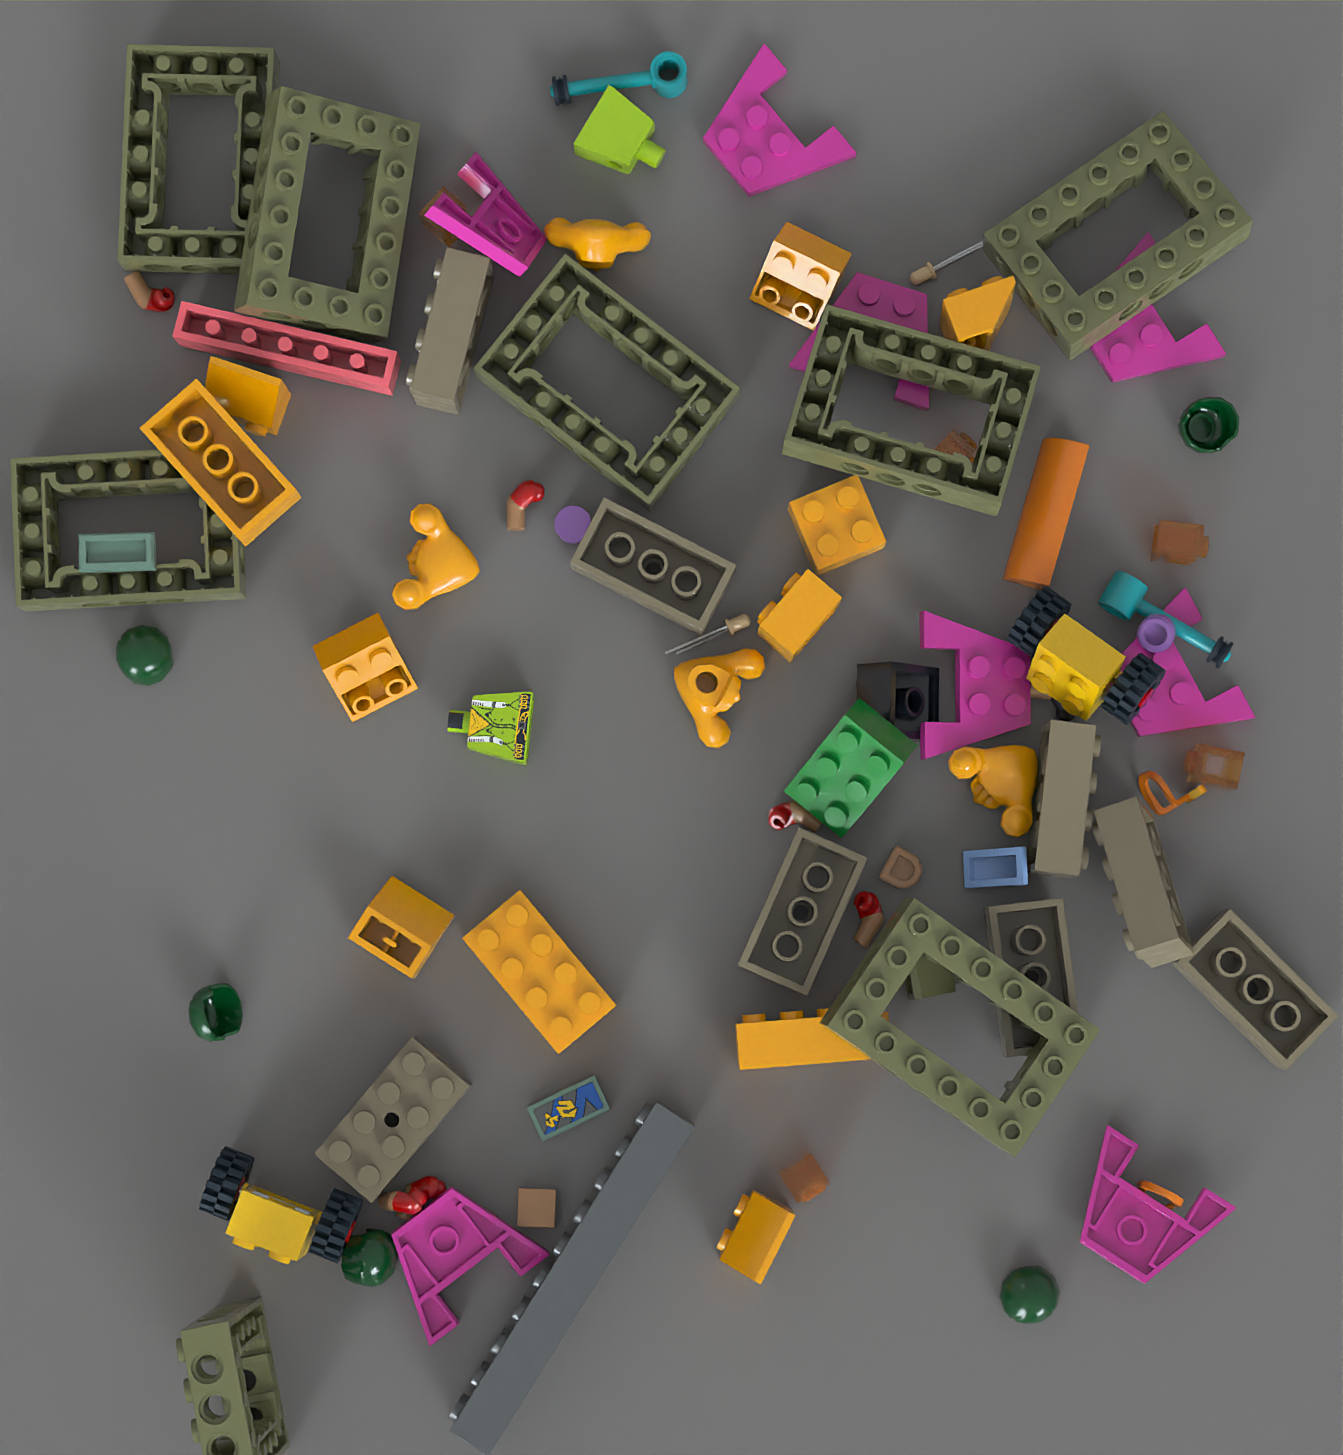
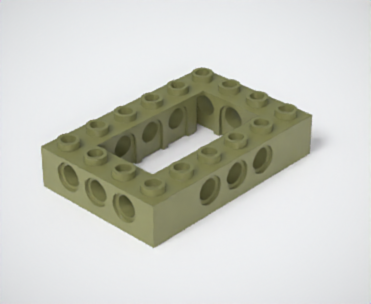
M127 44L117 261L126 272L240 273L267 96L279 87L280 61L274 48ZM170 94L235 96V106L238 110L237 133H234L233 138L237 146L236 169H232V178L235 181L234 206L231 205L230 213L231 219L236 226V231H217L215 227H208V230H180L179 226H171V229H164Z
M285 86L278 87L267 96L234 304L235 312L371 344L388 338L421 123ZM309 140H311V144L317 146L323 143L346 149L347 154L353 155L358 152L378 158L367 165L363 174V180H366L363 204L358 208L357 213L361 217L357 241L352 246L355 256L352 275L347 279L346 290L288 276Z
M1161 111L983 233V251L1004 278L1014 276L1016 281L1014 291L1067 359L1071 361L1248 239L1253 220L1166 113ZM1149 166L1161 180L1163 190L1165 192L1170 191L1183 207L1184 216L1187 219L1191 218V220L1078 296L1044 253V250L1051 247L1053 240L1072 227L1075 229L1080 227L1082 220L1101 207L1108 208L1114 198L1132 186L1134 188L1140 186L1146 179Z
M567 254L563 255L473 368L477 379L648 511L652 509L740 397L741 389ZM572 315L687 402L683 408L679 406L676 409L673 421L660 437L657 435L654 437L652 447L642 459L637 456L635 447L629 441L624 439L622 442L602 426V421L596 416L594 419L573 404V400L568 394L565 396L560 394L544 381L542 374L531 368Z
M826 304L784 438L782 454L997 516L1005 495L1041 366ZM848 364L989 404L990 407L973 465H971L970 460L960 453L954 452L953 455L926 448L924 447L925 443L917 441L916 445L888 437V432L881 431V434L864 430L852 426L850 421L836 420L830 424Z
M159 450L10 458L16 606L25 612L247 599L244 545L203 499H199V507L203 510L204 536H200V541L205 547V564H198L191 559H179V563L156 564V571L81 573L79 568L74 565L61 567L58 500L196 492Z
M904 897L819 1022L995 1147L1013 1157L1017 1156L1101 1030L927 906L911 897ZM922 954L932 963L939 964L959 977L958 981L963 985L971 986L990 999L988 1001L990 1004L1006 1010L1021 1020L1019 1024L1024 1028L1042 1035L1033 1050L1028 1049L1025 1056L1027 1059L1011 1082L1007 1081L1003 1086L1006 1090L1000 1099L881 1017Z
M262 1296L217 1305L180 1331L181 1338L176 1339L178 1359L180 1363L186 1362L188 1378L183 1380L185 1398L188 1403L193 1402L196 1418L191 1419L193 1440L195 1443H201L203 1455H283L290 1444ZM215 1361L217 1374L209 1375L205 1373L201 1363ZM243 1369H248L255 1374V1387L246 1388ZM218 1395L222 1397L224 1415L214 1414L210 1410L209 1399L211 1396ZM250 1407L259 1409L262 1412L263 1419L253 1421Z

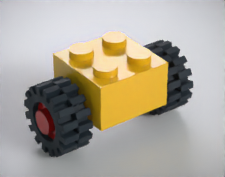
M1048 586L1043 587L1042 590L1037 592L1035 598L1029 601V605L1023 609L1021 616L1016 619L1015 625L1011 628L1010 634L1007 637L1009 642L1033 658L1026 679L1031 682L1037 691L1048 694L1061 703L1062 707L1071 715H1078L1087 721L1101 705V708L1127 725L1133 720L1134 716H1137L1140 709L1146 705L1147 700L1151 698L1154 690L1161 683L1160 681L1163 679L1166 670L1144 654L1139 653L1124 668L1123 672L1120 671L1126 656L1069 617L1067 614L1072 604Z
M225 1146L216 1159L209 1180L206 1182L199 1210L226 1221L230 1220L225 1234L233 1236L232 1243L249 1250H254L255 1247L269 1250L268 1257L285 1264H289L290 1260L298 1261L306 1255L309 1248V1253L338 1264L344 1248L354 1231L363 1199L334 1188L322 1212L254 1185L249 1187L247 1181L253 1167L254 1157Z

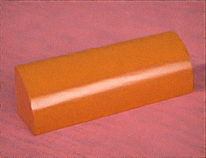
M1044 438L1042 440L1002 579L1042 590L1045 586H1050L1090 445L1061 438Z

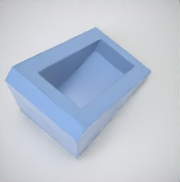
M1026 847L963 851L965 888L1018 887L1028 885Z

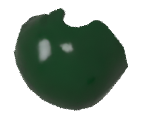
M1221 397L1197 399L1183 411L1178 424L1179 434L1185 445L1197 453L1218 452L1237 437L1239 432V415L1233 404Z
M139 625L127 629L117 642L116 660L122 673L134 684L147 686L162 681L172 669L171 644L167 636L157 627Z
M228 983L202 987L193 995L189 1003V1023L198 1037L209 1042L223 1041L227 1036L239 1032L243 1018L242 1003L237 991Z
M367 1228L366 1232L368 1233L352 1235L342 1253L341 1268L345 1279L366 1287H376L383 1284L393 1275L399 1256L389 1232L381 1229Z
M1024 1266L1013 1270L1002 1281L999 1297L1004 1311L1010 1318H1013L1016 1322L1033 1324L1051 1316L1058 1306L1060 1290L1055 1277L1041 1266Z

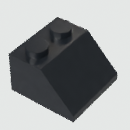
M892 661L857 664V700L859 698L913 742H920V725L922 722H939V668Z

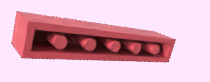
M181 301L172 335L181 347L391 396L394 393L401 365L400 356L394 350Z

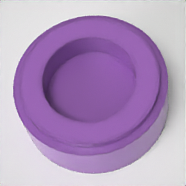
M574 505L567 506L560 510L555 518L556 533L566 543H580L591 523V518L585 509Z
M1163 614L1148 615L1142 620L1137 630V638L1140 645L1147 651L1155 653L1168 649L1176 635L1174 623Z

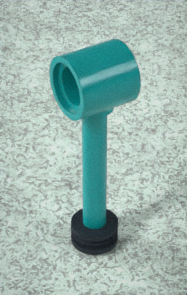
M666 51L658 54L653 59L650 70L570 82L567 81L566 75H563V79L559 77L558 80H556V76H552L550 94L555 98L556 106H560L559 102L561 101L562 103L566 101L567 104H570V96L605 92L608 85L616 90L652 85L660 96L675 98L681 95L687 87V66L682 56L675 52ZM666 69H673L679 73L677 78L672 81H665L660 78V74Z
M1116 570L1097 602L1101 608L1124 621H1130L1135 612L1144 617L1151 614H1163L1174 623L1176 636L1209 654L1206 662L1209 663L1212 660V664L1217 663L1215 667L1219 669L1223 662L1229 660L1233 642L1230 641L1227 644V640L1223 641V636H1220L1216 642L1147 602L1143 597L1148 591V587L1130 574Z

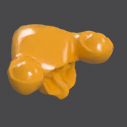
M557 217L544 226L545 238L551 245L573 251L581 266L594 269L596 272L601 269L610 268L616 256L620 253L643 250L651 239V232L639 222H631L621 227L611 221L602 219H584L571 223L565 218Z
M430 503L418 504L410 511V525L416 532L427 537L424 540H418L412 551L406 556L409 562V572L417 580L405 578L396 582L391 593L395 604L404 610L417 609L429 599L467 584L480 573L478 562L471 550L449 528L440 509Z
M743 648L729 654L695 658L684 661L674 667V680L677 690L692 714L699 739L707 747L720 748L729 741L732 732L728 723L717 716V713L727 711L734 703L740 700L741 680L737 676L747 680L759 678L765 670L764 656L756 649Z
M1023 745L998 746L989 749L964 746L954 750L948 760L949 770L958 779H968L974 776L970 784L973 801L989 809H996L1003 805L1006 806L1001 816L1000 826L1007 835L1018 838L1028 833L1033 823L1032 798L1038 775V757L1035 750Z

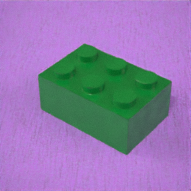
M859 698L786 787L784 792L839 837L843 838L918 745Z

